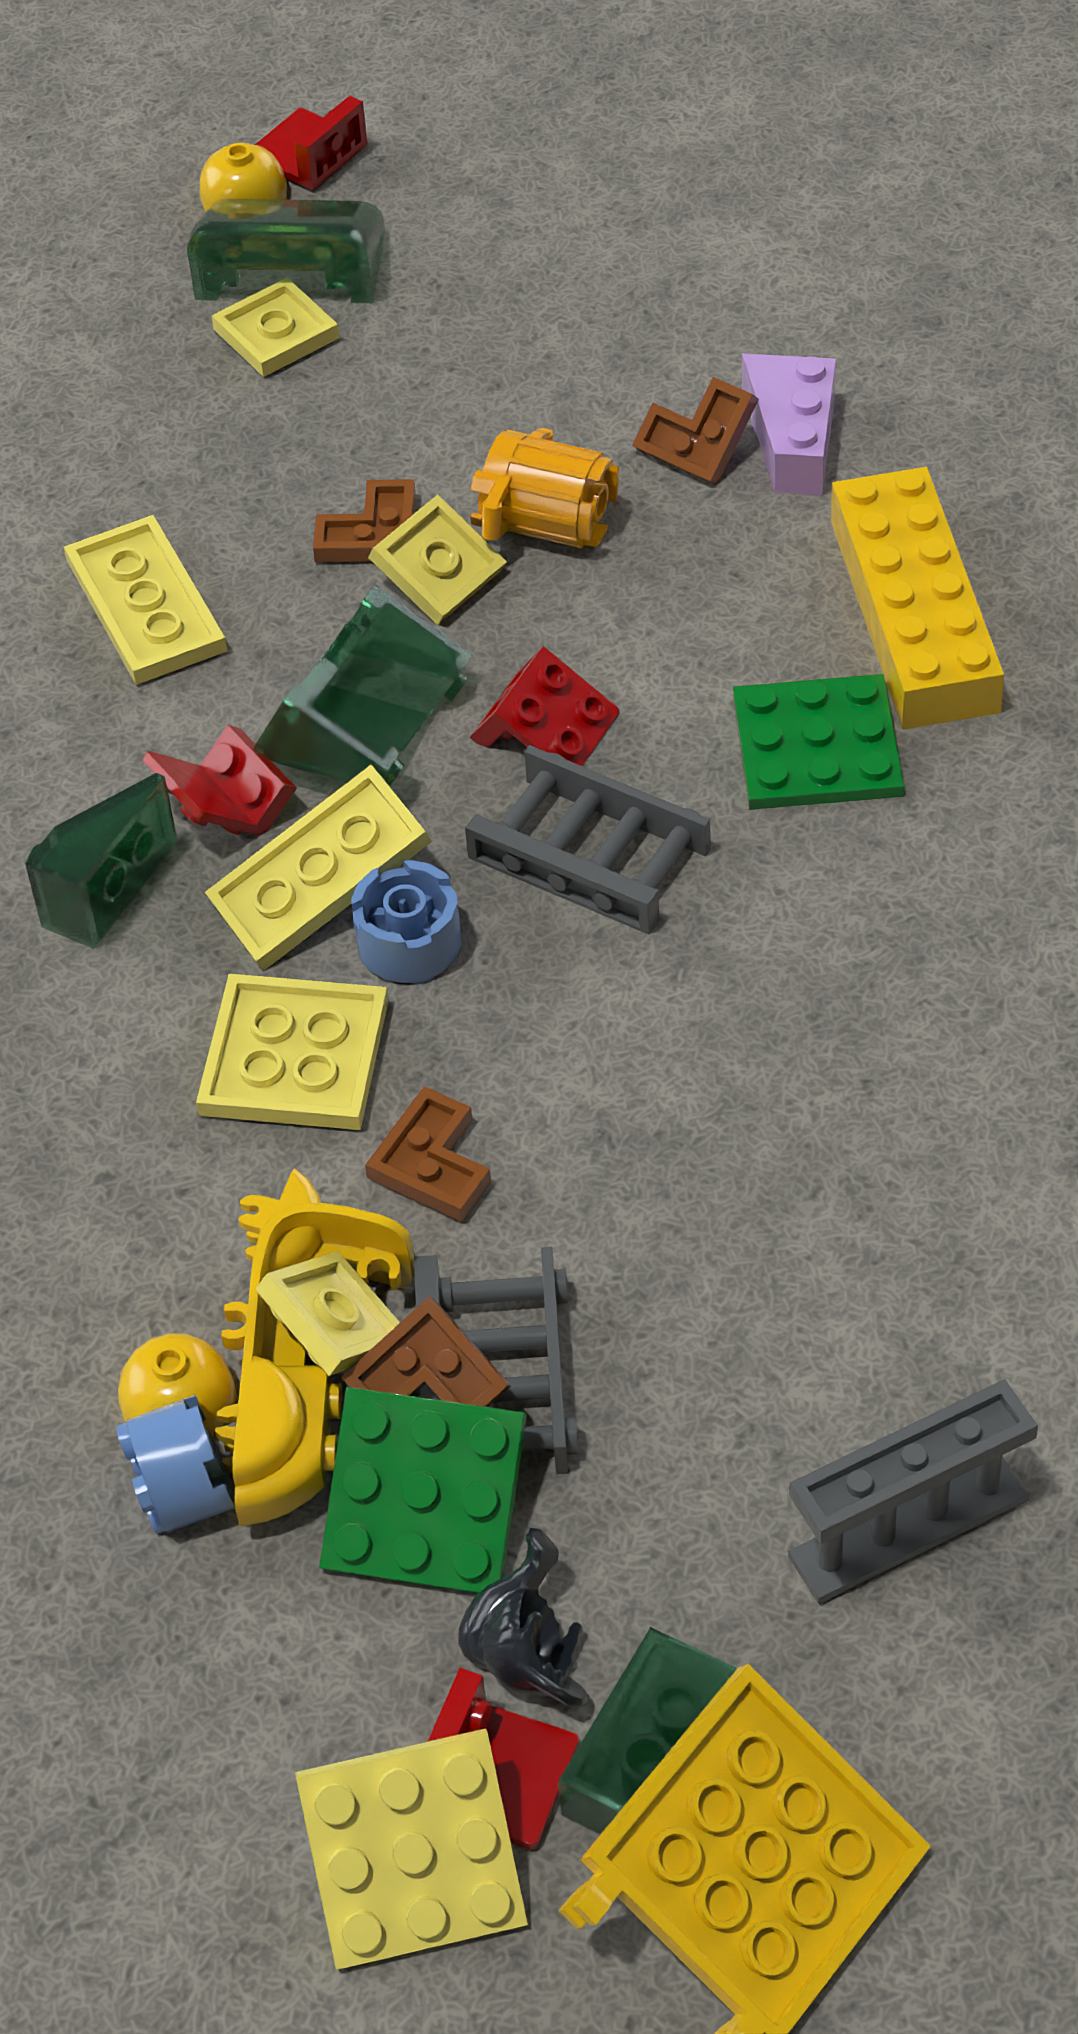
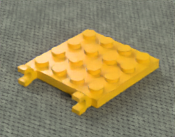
M746 1664L736 1669L582 1856L580 1861L594 1874L566 1900L558 1911L576 1929H581L586 1923L590 1926H595L608 1911L612 1902L618 1897L735 2014L730 2021L721 2026L714 2034H788L931 1845L749 1664Z

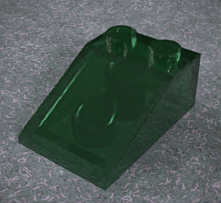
M154 773L56 825L41 844H37L32 848L25 866L42 928L92 949L97 946L178 842L165 776Z
M650 1627L558 1780L561 1815L601 1835L737 1668Z

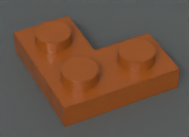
M712 377L692 420L652 402L632 446L716 485L735 450L759 398L752 393Z
M367 480L363 514H316L313 540L314 561H371L368 557L373 547L414 514L416 498L415 480Z
M424 1086L365 1164L367 1178L463 1222L491 1183L489 1168L450 1151L473 1120L471 1107Z
M430 1296L341 1376L347 1385L352 1388L414 1396L427 1384L442 1401L489 1407L511 1387L501 1373L436 1300Z

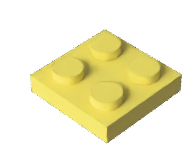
M285 278L212 315L213 329L263 377L339 339L338 324L289 278Z
M438 494L373 547L368 557L437 625L443 622L501 572L507 562Z
M338 1251L269 1272L255 1288L258 1294L270 1306L273 1315L287 1326L305 1347L311 1360L322 1367L328 1376L350 1369L400 1323Z

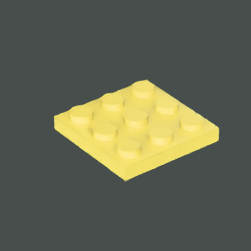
M228 974L196 1100L198 1115L361 1130L389 1002L387 987Z
M486 1729L295 1772L336 1970L528 1925Z

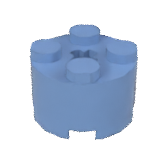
M405 860L403 861L404 868L390 869L379 874V869L376 868L358 882L351 898L358 955L362 964L368 970L385 980L400 983L410 982L419 985L430 982L436 975L443 973L457 958L462 945L457 894L451 887L450 878L445 872L429 863Z
M196 1395L128 1419L126 1423L116 1426V1432L127 1460L131 1459L137 1476L132 1479L135 1493L143 1512L148 1513L156 1534L164 1531L170 1533L235 1508L231 1496L233 1493L217 1444H214L209 1430L204 1427L203 1421L207 1419Z

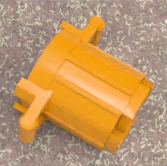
M539 428L531 434L512 430L502 431L496 437L489 450L483 471L476 470L473 475L471 491L479 492L478 514H471V525L482 527V537L486 540H497L509 531L581 549L585 545L597 547L609 528V525L598 522L605 513L607 502L616 503L619 467L612 465L613 459L606 458L602 452L554 442L553 431L547 428Z

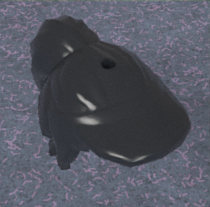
M529 1528L526 1534L528 1549L525 1560L518 1569L486 1586L475 1596L466 1609L460 1624L458 1644L464 1657L480 1669H489L496 1679L508 1689L519 1693L536 1694L541 1697L549 1696L569 1706L580 1708L588 1703L589 1695L581 1684L568 1675L573 1666V1657L579 1648L580 1634L583 1631L582 1625L578 1622H573L569 1627L567 1635L561 1638L559 1623L555 1619L553 1609L548 1607L547 1600L539 1595V1586L550 1569L557 1563L559 1550L541 1529Z

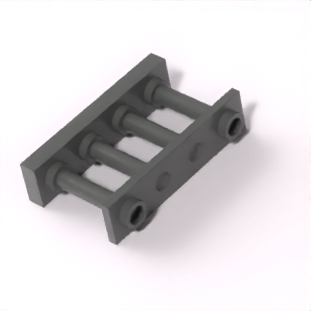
M529 745L524 751L526 782L530 785L501 822L492 821L478 814L474 815L465 827L468 858L649 935L659 922V895L656 887L685 848L703 856L709 853L711 850L710 819L700 815L693 809L682 808L567 761L558 754L548 753ZM550 792L575 802L546 841L537 840L520 832ZM594 811L619 820L591 860H585L564 851ZM639 829L665 839L637 879H630L610 870Z
M541 1247L543 1276L451 1283V1277L440 1278L437 1255L414 1257L416 1308L428 1296L433 1297L445 1312H452L455 1305L544 1299L546 1325L464 1330L463 1332L482 1353L547 1348L549 1374L504 1377L511 1387L495 1402L551 1398L552 1425L525 1427L522 1451L554 1449L556 1475L568 1474L567 1454L578 1453L576 1417L564 1418L557 1304L568 1303L566 1269H554L553 1248ZM427 1384L419 1390V1397L441 1400Z
M1005 1379L789 1483V1496L816 1537L788 1550V1557L818 1604L1029 1501V1493L1008 1465L1003 1455L1036 1439L1038 1425Z

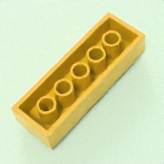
M927 466L832 482L831 523L902 730L1001 713L1004 672Z

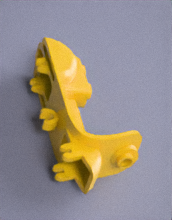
M296 1168L292 1170L280 1200L262 1195H248L240 1200V1207L243 1211L250 1213L257 1211L256 1214L248 1213L238 1218L240 1227L247 1230V1240L256 1245L245 1249L246 1258L252 1262L248 1304L230 1302L224 1305L226 1322L244 1323V1326L240 1329L222 1330L221 1334L225 1348L230 1350L244 1349L238 1404L225 1406L217 1412L218 1421L228 1424L235 1422L236 1426L230 1427L226 1425L215 1428L216 1437L224 1443L225 1451L233 1453V1456L223 1458L222 1462L224 1468L233 1473L235 1510L240 1527L268 1522L289 1514L311 1500L325 1487L327 1471H334L338 1446V1436L330 1435L331 1419H341L343 1405L341 1383H332L331 1376H328L320 1366H305L307 1350L287 1326L273 1315L270 1306L258 1294L255 1288L269 1272L336 1251L345 1258L368 1286L369 1280L390 1285L391 1290L403 1289L411 1285L415 1275L412 1239L407 1229L397 1221L380 1214L348 1206L321 1203V1198L311 1181Z

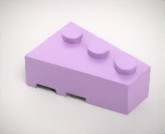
M742 353V389L759 398L751 414V422L757 434L762 456L775 493L823 495L835 402L836 359Z

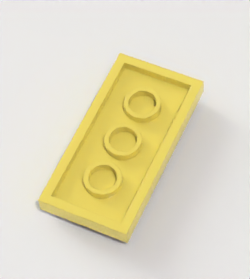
M154 515L64 546L66 560L136 685L227 652L225 636Z
M370 765L205 891V894L263 970H266L352 904L351 898L358 882L371 870L378 868L379 874L390 869L399 868L403 861L412 858L430 844L432 840L380 774Z

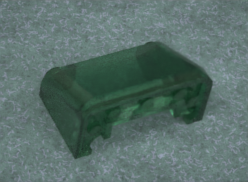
M218 200L210 206L196 223L188 239L187 255L195 300L217 301L223 286L227 284L228 287L238 286L239 270L325 271L327 289H336V285H339L350 294L351 303L373 304L385 238L382 212L373 204L364 201Z
M374 584L363 598L353 618L349 622L347 621L329 649L300 685L296 683L284 698L255 744L254 749L273 763L344 784L372 765L390 787L405 766L404 763L398 760L402 752L441 699L446 697L452 702L469 679L462 670L473 654Z

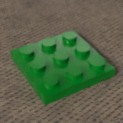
M884 674L733 687V701L749 810L904 797V784Z
M346 1387L319 1568L479 1593L486 1586L503 1578L527 1413Z

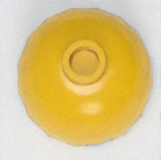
M234 143L213 153L204 164L200 176V200L206 214L218 222L230 225H242V222L253 220L261 222L278 213L287 202V182L280 163L271 152L261 146L249 143Z
M167 1333L149 1339L132 1353L120 1373L118 1402L125 1423L133 1417L196 1395L207 1419L203 1421L204 1427L209 1430L211 1437L215 1436V1428L222 1427L224 1422L218 1421L217 1412L225 1406L235 1404V1384L225 1358L209 1342L189 1334Z

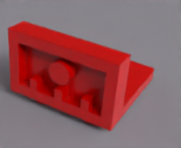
M349 95L324 117L304 108H298L255 145L265 148L275 156L283 169L285 178L314 190L368 144L363 101Z
M542 646L517 671L469 738L475 743L488 748L499 736L507 741L513 735L527 748L531 745L545 752L558 754L565 760L582 766L618 715L619 708L546 647Z
M231 725L226 726L201 765L152 751H147L142 758V761L155 774L152 779L156 785L167 793L174 795L183 804L180 810L188 819L201 826H207L208 823L220 825L235 835L246 832L259 836L268 831L297 789L241 728Z
M459 1667L427 1742L481 1729L487 1730L510 1842L534 1850L539 1846L579 1747V1736L574 1732L492 1706L491 1702L486 1701L483 1675Z

